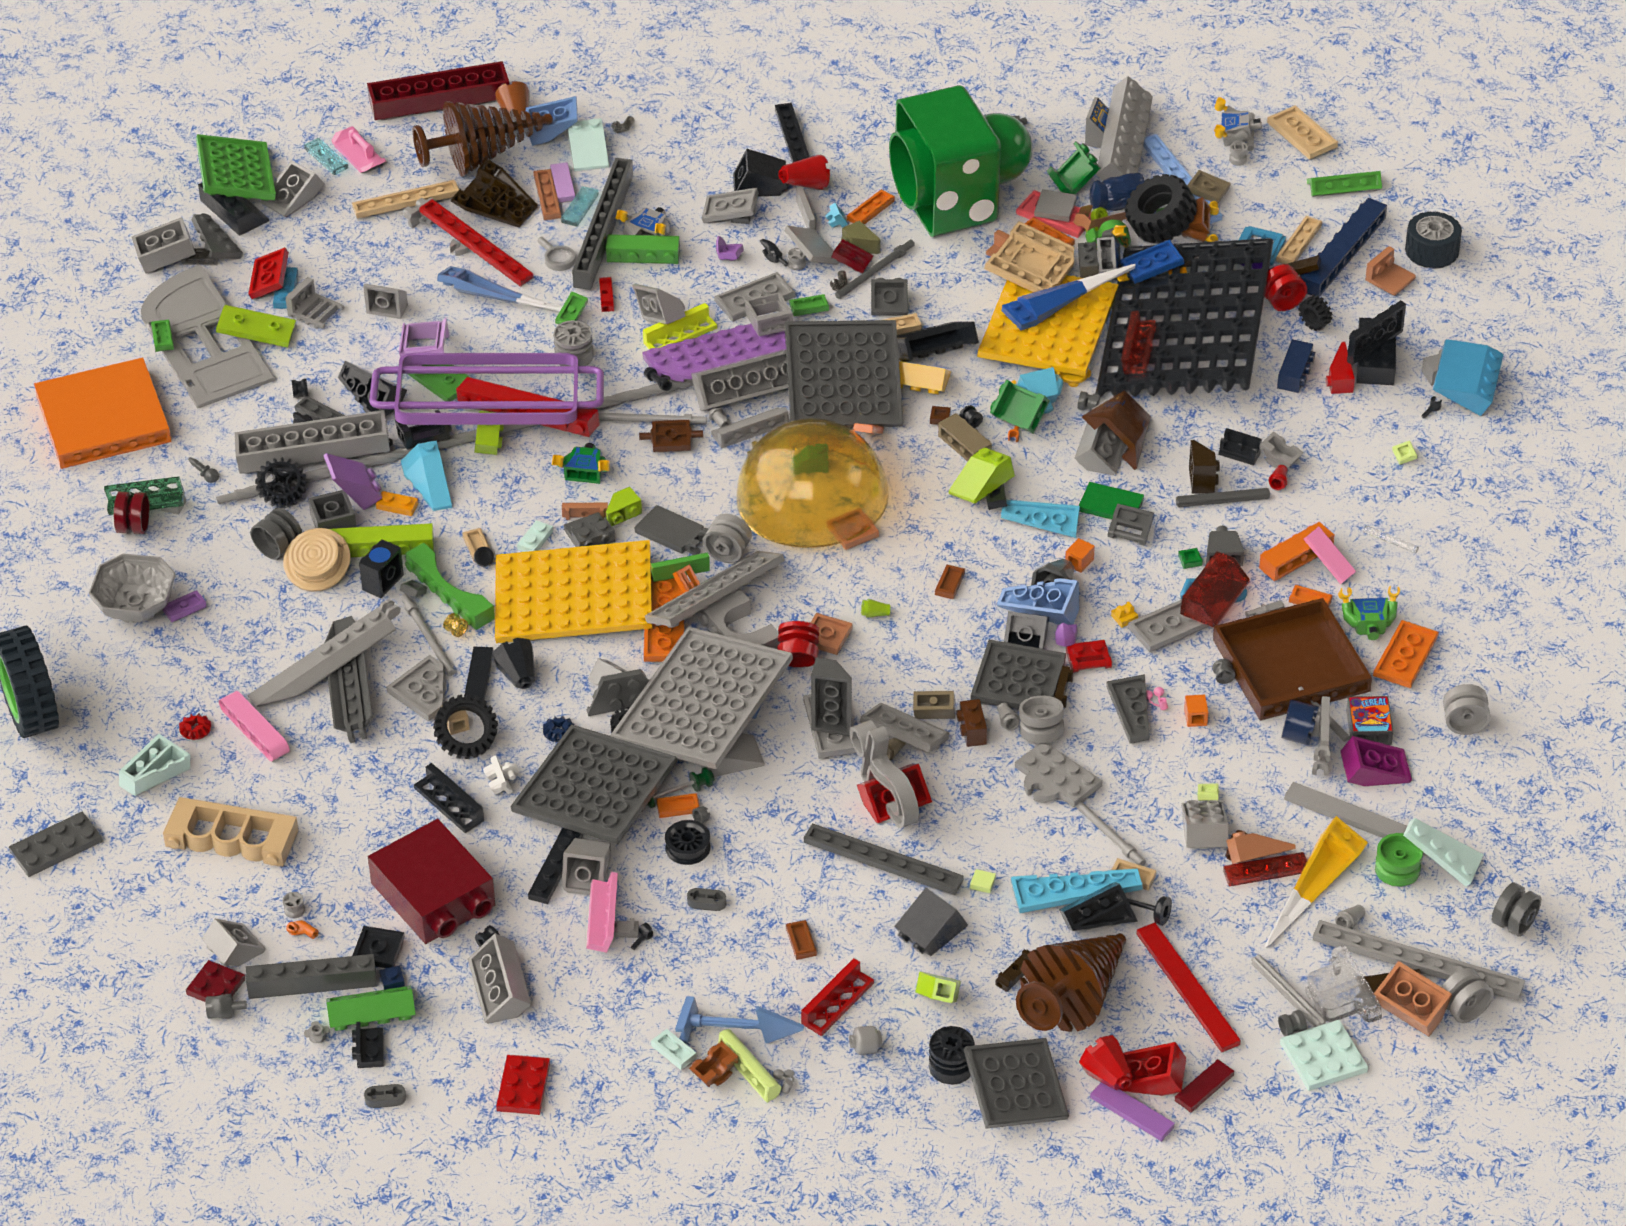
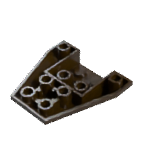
M486 159L478 168L476 177L464 191L460 189L451 199L452 203L465 211L519 228L538 206L502 167L489 159Z

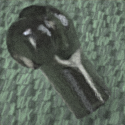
M627 116L624 123L620 124L619 121L612 123L611 127L615 133L625 132L631 128L635 120L632 116Z
M843 270L838 272V279H834V283L832 280L830 282V287L834 291H838L848 284L847 274Z

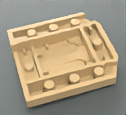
M1018 221L1010 231L1009 238L996 254L993 253L986 262L984 269L1032 292H1037L1058 286L1074 265V247Z

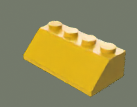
M899 361L902 389L903 385L910 386V390L921 392V388L928 389V393L939 395V391L945 392L951 371Z

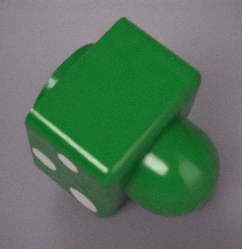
M961 85L897 99L895 132L892 133L889 141V159L896 189L905 206L911 210L914 209L931 237L994 222L999 212L1000 185L1018 178L1030 163L1033 148L1031 136L1026 127L1018 119L1008 114L990 113L983 115L967 89Z

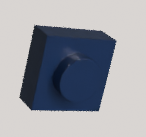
M400 965L379 970L383 989L405 986Z

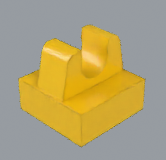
M1129 601L1125 605H1119L1116 609L1111 610L1112 618L1121 628L1127 626L1128 622L1138 619V614Z

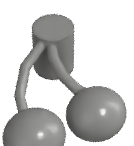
M777 1069L773 1072L774 1078L785 1079L781 1091L786 1094L790 1092L793 1086V1076L795 1074L793 1070L788 1069L783 1072Z

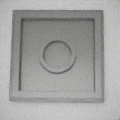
M1042 189L1034 216L1069 222L1077 195Z

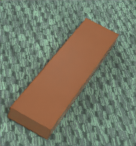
M551 169L533 171L543 219L561 218Z

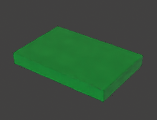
M1089 482L1078 505L1080 506L1079 512L1112 520L1117 504L1140 509L1144 500V494Z

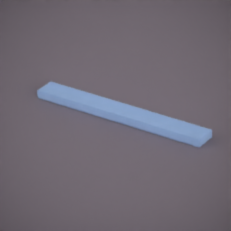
M1153 134L1145 137L1143 147L1163 172L1169 176L1174 175L1181 178L1188 185L1192 177L1159 136ZM1193 194L1195 200L1201 198ZM1220 212L1217 215L1210 214V224L1222 220Z

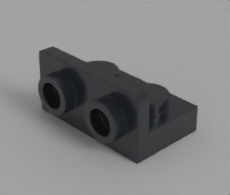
M356 1022V1030H352V1042L356 1043V1047H352V1059L357 1060L358 1068L384 1067L383 1027L361 1029V1023Z

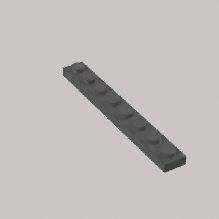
M813 823L804 836V843L953 895H956L964 880V875Z

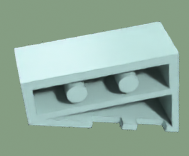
M158 734L119 771V786L136 796L189 770L190 754Z

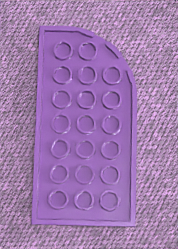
M750 323L738 325L728 330H720L712 334H704L693 339H685L678 343H669L663 347L651 348L642 352L647 365L656 369L659 376L667 375L670 376L671 380L684 382L685 379H692L691 373L786 349L785 331L758 336Z

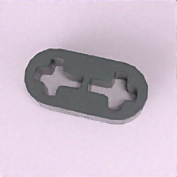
M693 888L687 893V904L694 909L721 911L726 907V894L720 890Z
M400 1084L371 1086L364 1092L365 1104L370 1108L400 1106L406 1101L405 1088Z

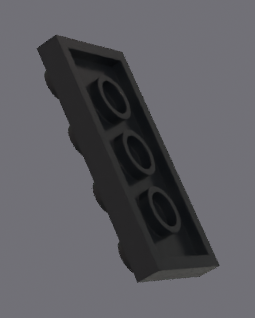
M1400 300L1350 333L1347 350L1348 363L1354 365L1403 332L1406 303Z

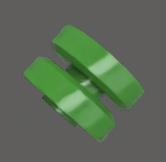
M1403 833L1389 834L1383 837L1377 846L1375 872L1379 879L1391 886L1402 887L1410 885L1420 876L1423 851L1403 836Z

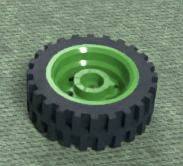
M27 625L1 632L0 684L9 713L12 716L18 733L22 738H27L57 729L59 727V714L57 712L55 694L52 689L47 666L34 633H32L31 628Z

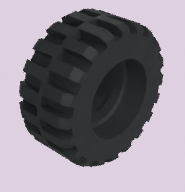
M1156 175L1152 179L1144 180L1143 184L1136 186L1137 189L1131 192L1125 206L1126 218L1135 233L1142 240L1150 243H1156V241L1162 243L1165 240H1173L1175 236H1180L1182 231H1186L1189 228V224L1193 222L1197 211L1196 200L1184 180L1174 175ZM1167 205L1161 211L1154 213L1160 207Z

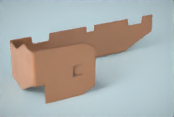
M1086 205L1080 207L1073 222L1088 231L1094 227L1100 228L1101 224L1108 220L1114 219L1121 222L1125 219L1126 221L1128 220L1126 213L1122 212L1091 221L1088 217L1093 205Z

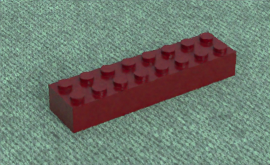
M503 61L370 82L367 83V89L374 120H383L441 110L445 101L453 102L454 106L457 102L463 103L466 106L467 104L496 101L495 93L497 89L505 83L506 85H510Z

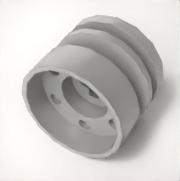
M576 320L565 321L559 324L553 333L555 353L573 354L578 358V366L589 365L594 356L591 328L586 323Z

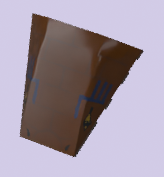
M1124 390L1084 414L1082 418L1094 430L1105 423L1128 446L1122 458L1135 470L1138 466L1151 416Z

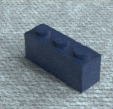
M1291 340L1278 374L1277 389L1299 393L1301 386H1305L1306 374L1309 375L1311 369L1310 362H1314L1316 354L1313 351L1312 343Z

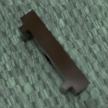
M1062 666L1054 697L1062 702L1063 708L1067 706V696L1065 694L1068 682H1073V670H1070L1068 666Z
M1024 949L1022 955L1003 973L1000 972L998 974L995 985L1008 992L1020 980V977L1024 976L1020 969L1023 961L1029 959L1027 955L1031 951Z

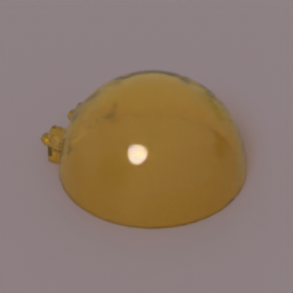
M804 418L787 422L768 432L758 442L753 441L752 449L747 452V457L739 473L736 491L738 512L751 530L772 542L801 548L831 546L863 534L881 518L889 499L888 482L884 468L870 444L845 425L820 418Z

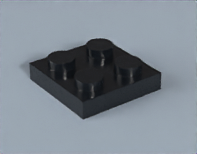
M363 926L352 956L374 954L375 967H394L405 938L404 932Z

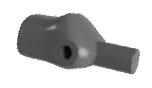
M231 994L207 996L205 1001L208 1019H229L234 1016V1010L247 1009V1001H233Z

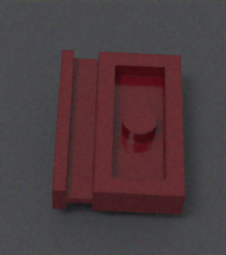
M842 239L831 257L855 271L864 273L874 255Z

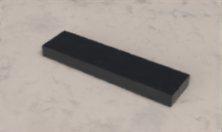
M473 647L464 697H466V694H470L471 698L478 696L479 701L485 700L493 658V647Z

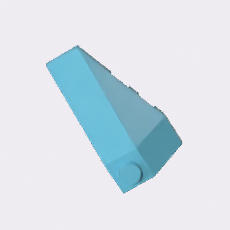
M437 441L417 444L401 460L405 478L412 482L415 490L422 494V498L433 511L452 508Z

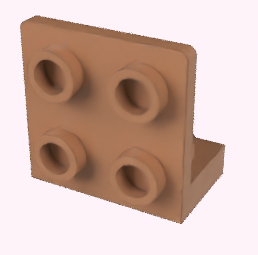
M1388 246L1367 263L1365 280L1392 295H1396L1416 278V275L1394 264L1395 249Z

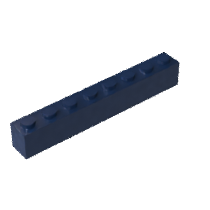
M1367 198L1364 203L1359 205L1358 210L1352 213L1349 221L1343 224L1341 230L1335 233L1331 242H1328L1324 250L1318 253L1321 258L1319 270L1300 275L1307 285V294L1319 295V297L1323 294L1386 219L1387 204Z

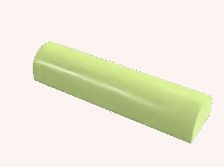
M730 1029L721 1031L718 1043L722 1041L738 1056V1064L734 1063L736 1069L766 1102L775 1099L781 1092L779 1083Z

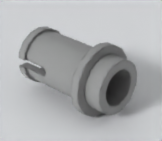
M714 407L709 411V418L715 421L720 428L731 424L721 408Z

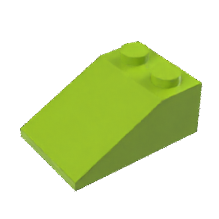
M985 447L980 449L970 457L948 490L949 494L974 504L987 496L988 493L993 492L1015 476L1011 457Z

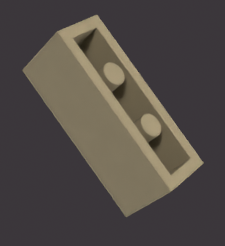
M957 413L938 423V437L967 462L971 456L984 447L992 450L990 440L982 436L977 429L969 425Z

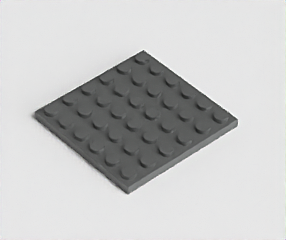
M896 320L785 321L791 428L854 427L855 423L883 427L903 426Z
M571 724L512 803L511 811L619 844L676 765L678 759L676 756Z

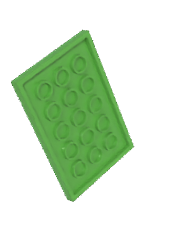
M197 134L196 144L204 193L210 195L220 194L228 197L239 196L246 199L257 198L264 201L275 200L276 192L267 142Z

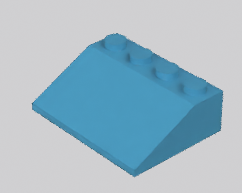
M1446 339L1433 390L1481 416L1493 402L1504 354L1488 345Z

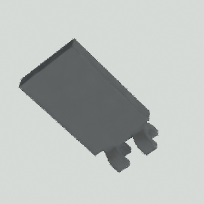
M658 505L634 527L635 533L681 554L684 551H688L692 555H697L701 552V549L697 548V546L700 544V541L703 543V537L708 531V528H704L703 525Z

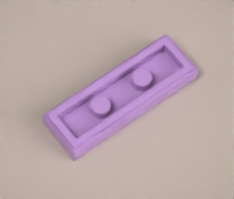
M568 162L551 164L550 169L558 202L575 201V192Z

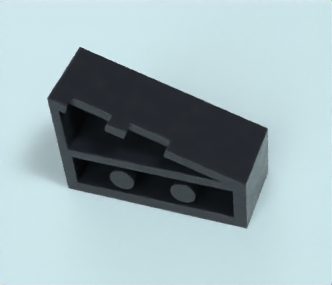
M1113 882L1059 909L1068 929L1072 931L1138 922L1121 885L1117 882Z

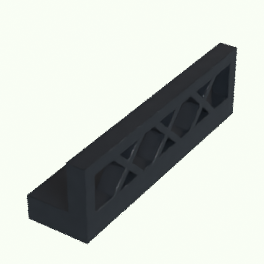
M433 763L425 767L426 777L414 784V789L464 833L484 822L483 807ZM430 783L434 788L429 790L424 789L423 786ZM436 795L445 796L446 801H437L435 797ZM448 807H458L459 812H450ZM461 818H470L472 821L465 825L461 822Z

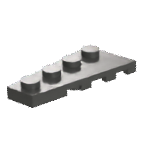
M205 213L193 214L191 221L196 231L201 234L200 239L205 242L206 251H210V259H241L243 252L216 224L210 215Z

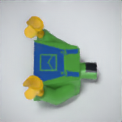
M1391 586L1389 587L1388 596L1390 601H1388V598L1350 599V602L1351 588H1347L1348 595H1344L1341 588L1338 596L1343 600L1341 604L1344 620L1352 628H1355L1357 634L1367 635L1369 640L1378 639L1379 634H1384L1386 627L1391 626L1397 616L1398 602H1396V598L1400 593L1399 587L1396 594H1392L1390 592Z

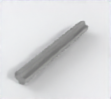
M1256 955L1252 958V965L1297 1010H1301L1305 1018L1314 1027L1326 1024V1020L1261 955Z

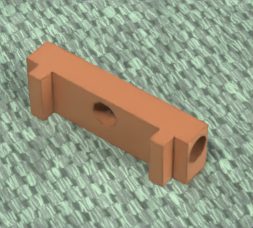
M608 502L562 503V517L570 520V517H586L599 512L604 519Z

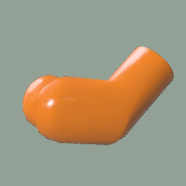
M303 920L289 922L286 926L288 933L294 936L306 934L310 938L315 939L319 933L316 928Z

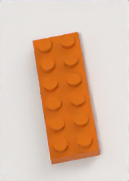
M651 575L652 611L683 594L675 578L653 582ZM684 620L680 621L678 626L672 628L653 624L652 629H644V662H663L684 633Z

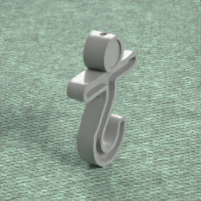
M871 720L850 727L852 745L858 756L863 757L861 765L863 781L876 778L877 781L891 791L895 801L887 803L886 810L898 828L917 823L919 808L914 790L906 775L891 763L887 756L889 744L887 729L884 726L877 728Z

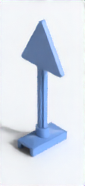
M686 996L675 1030L676 1032H681L679 1039L684 1043H688L693 1027L717 1026L760 1029L765 1043H770L803 1031L805 1026L759 1006L756 1008L758 1020L703 1016L698 1014L699 1010L695 997Z

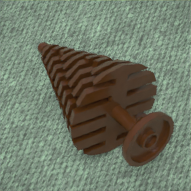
M445 101L443 105V120L446 136L427 139L423 128L419 125L413 126L412 135L414 148L421 167L424 168L430 164L429 150L448 146L459 175L464 177L469 173V170L474 171L486 159L492 160L496 157L497 153L501 154L506 151V146L508 149L515 145V137L517 143L524 140V133L526 137L533 135V126L538 132L543 128V124H551L553 117L550 113L540 116L539 112H532L531 118L527 111H521L520 116L518 110L511 109L509 113L506 108H499L498 111L497 108L489 106L487 110L484 105H478L476 108L474 104H467L465 106L463 103L457 102L454 106L453 102Z
M1118 933L1116 935H1106V937L1100 936L1098 938L1044 945L1032 950L1027 955L1029 959L1023 961L1020 969L1026 979L1020 977L1021 988L1016 996V1008L1020 1017L1027 1025L1041 1031H1048L1058 1026L1061 1031L1072 1032L1075 1027L1078 1032L1086 1029L1087 1026L1090 1027L1100 1014L1112 982L1111 979L1115 974L1118 960L1126 943V937Z

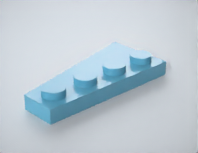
M1007 500V506L1002 507L1001 518L1076 538L1080 506Z

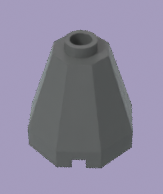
M1066 559L1047 563L1033 572L1031 586L1037 585V582L1042 581L1044 583L1054 582V579L1059 578L1073 580L1075 567L1071 561Z

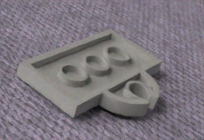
M1039 743L1015 761V768L1026 775L1024 780L1026 795H1031L1034 789L1041 790L1033 794V800L1049 802L1061 798L1071 806L1076 807L1079 801L1085 800L1102 787V780L1047 743Z

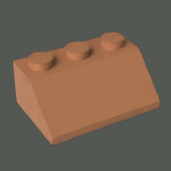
M1398 961L1374 992V997L1377 1005L1430 1037L1442 1021L1452 993Z

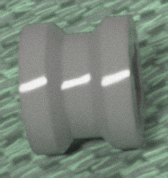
M793 248L788 252V267L792 270H802L806 266V256L799 248Z
M298 892L287 893L282 900L284 913L289 918H299L305 912L303 896Z

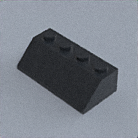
M203 183L198 184L200 201L239 236L269 222V218L248 199L239 196L210 195L204 193Z

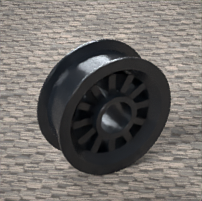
M681 820L672 824L665 833V851L667 856L672 861L682 865H692L703 861L709 855L711 849L709 842L710 832L704 824L695 820Z

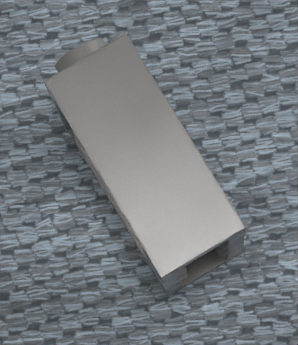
M780 292L745 300L746 316L758 336L785 331V321H793V313ZM771 312H776V313H772V314L763 315V316H759V317H758V315L767 314V313H771Z

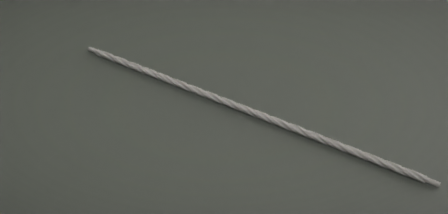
M685 379L684 382L669 380L672 382V388L669 391H663L658 384H653L604 397L603 404L594 409L607 408L626 401H635L654 394H663L680 388L694 386L693 380ZM504 425L503 432L499 431V435L536 425ZM477 429L451 435L450 439L437 442L439 450L475 441ZM399 448L387 453L371 455L353 461L363 463L367 468H370L374 465L398 461L404 458L412 449ZM328 467L303 473L306 474L305 481L307 483L331 478ZM296 479L292 480V483L289 484L290 487L297 485ZM253 485L244 489L234 490L233 493L217 496L216 500L218 504L232 500L240 501L258 496L260 492L256 491L257 485Z

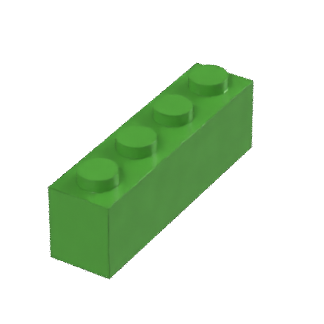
M612 234L607 236V262L679 263V236Z

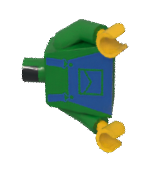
M586 443L584 447L576 446L566 456L553 455L551 465L564 468V478L568 481L600 484L601 471H610V461L601 456V450L596 449L592 443Z

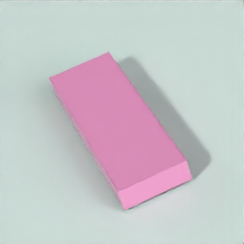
M1317 527L1304 538V541L1340 584L1356 572L1320 527Z

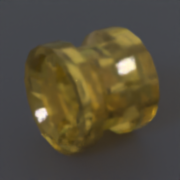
M451 613L444 620L443 628L446 631H451L453 636L460 637L466 632L468 622L465 619H460L457 613Z

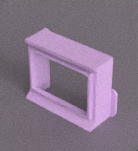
M445 317L442 322L431 321L407 325L403 323L399 346L400 357L410 353H444L445 338L450 337L447 318ZM436 339L433 346L408 348L409 340Z

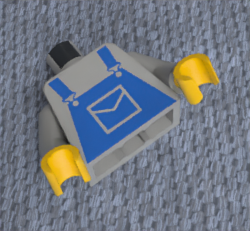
M1222 97L1217 98L1215 110H1224V112H1222L1221 125L1217 124L1214 132L1216 138H1223L1224 146H1230L1235 141L1245 142L1251 140L1252 130L1262 129L1261 118L1251 120L1249 111H1238L1229 105L1225 106L1226 100Z
M658 207L656 210L643 208L633 215H628V212L624 210L617 211L615 219H619L623 223L628 221L641 227L640 235H670V226L667 222L666 212L661 207Z

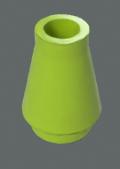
M869 598L862 600L861 615L866 616V618L889 616L890 604Z

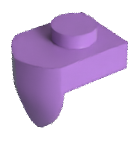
M717 236L716 252L720 260L729 259L730 261L738 259L744 251L743 244H726L721 236Z
M1061 623L1057 625L1055 632L1056 644L1066 647L1076 643L1077 624L1067 625L1066 623Z

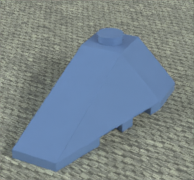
M1059 578L1049 583L1042 581L1032 586L1024 584L1003 588L996 605L1014 612L1048 616L1051 623L1072 625L1079 612V582L1077 580Z

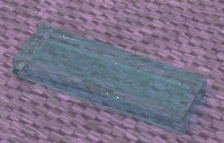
M320 138L304 144L305 150L333 175L349 168L348 163Z
M582 186L561 217V223L578 227L598 197L599 190Z

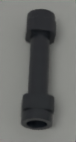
M647 367L644 370V376L649 381L654 380L663 391H669L672 388V382L667 377L659 376L656 369Z

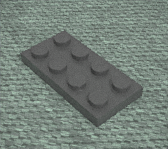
M82 811L10 845L9 851L26 875L30 877L101 843L102 837Z

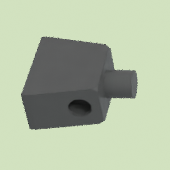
M1223 525L1218 526L1216 531H1211L1207 547L1206 567L1243 566L1244 549L1238 532L1228 531V528Z

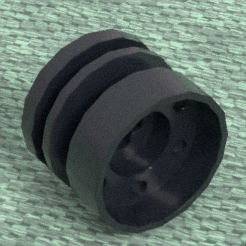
M947 1026L936 1030L930 1037L929 1070L930 1074L937 1081L943 1084L954 1085L970 1078L971 1075L964 1048L966 1046H974L975 1042L973 1036L967 1030L957 1026Z

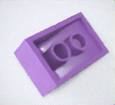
M328 453L323 455L333 481L363 510L382 499L380 493L381 486L375 480L377 476L372 468L368 469L363 463Z

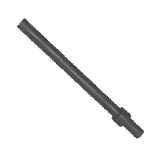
M910 239L905 244L897 246L891 254L838 290L835 296L840 299L897 257L900 258L905 255L906 251L915 245L914 241Z

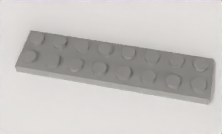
M756 551L645 615L646 622L656 626L676 627L680 621L689 619L694 616V613L707 609L711 603L721 601L725 595L735 593L737 588L750 584L751 580L764 576V573L768 570L776 569L780 563L785 561L784 556L780 553Z

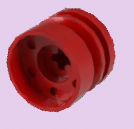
M788 621L778 626V642L780 644L777 646V649L792 653L793 660L788 666L801 668L813 666L816 657H818V646L816 645L819 643V627L805 621Z

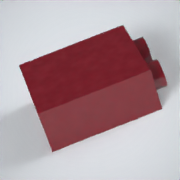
M438 818L368 855L371 884L425 945L438 937H449L456 931L458 926L473 918L480 919L485 917L496 906L493 878Z

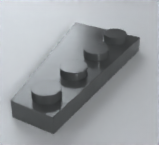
M1145 674L1107 681V690L1129 743L1149 740Z

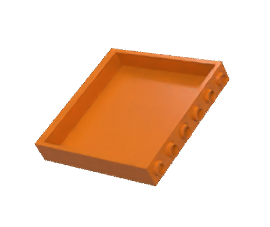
M143 357L34 383L36 397L61 469L171 442L169 426Z

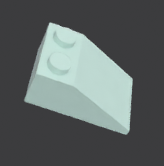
M601 118L577 121L567 129L574 171L609 168Z

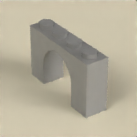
M741 589L736 590L735 593L725 595L721 601L711 603L707 609L700 611L699 620L701 624L706 626L712 633L777 649V646L780 644L778 642V631L772 624L747 634L736 633L728 628L732 622L751 614V600Z

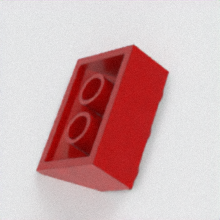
M919 763L899 768L906 775L914 790L918 807L931 803L932 800ZM876 778L857 784L863 805L875 822L880 823L890 819L886 810V804L895 801L891 791L877 781Z

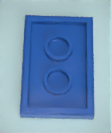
M1171 240L1120 260L1123 267L1135 264V269L1128 273L1134 284L1185 264L1183 257Z

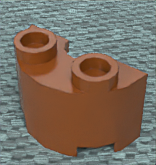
M722 1041L709 1049L707 1058L703 1060L697 1059L689 1068L708 1087L712 1084L719 1086L733 1074L730 1070L734 1063L738 1064V1056Z

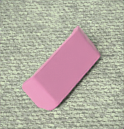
M353 126L335 133L331 140L335 148L360 173L386 162L385 158H381L374 151V147Z

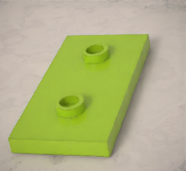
M224 305L216 332L288 348L296 320Z

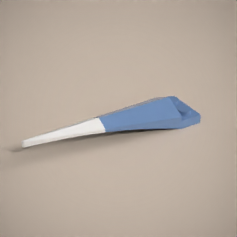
M449 266L440 272L437 277V281L443 282L447 286L454 285V288L460 293L559 312L563 307L515 292L491 282L468 269Z

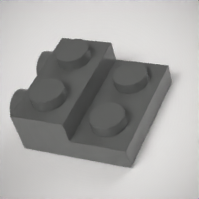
M871 279V315H908V279Z
M599 512L564 524V531L575 547L615 542L614 529L607 519L602 518Z

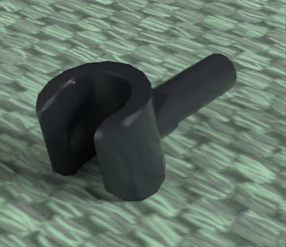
M1433 396L1428 409L1421 417L1426 418L1432 411H1439L1442 400L1437 402L1435 401L1436 396Z
M644 923L639 927L641 935L632 944L631 949L635 950L642 941L653 937L652 927L648 923Z

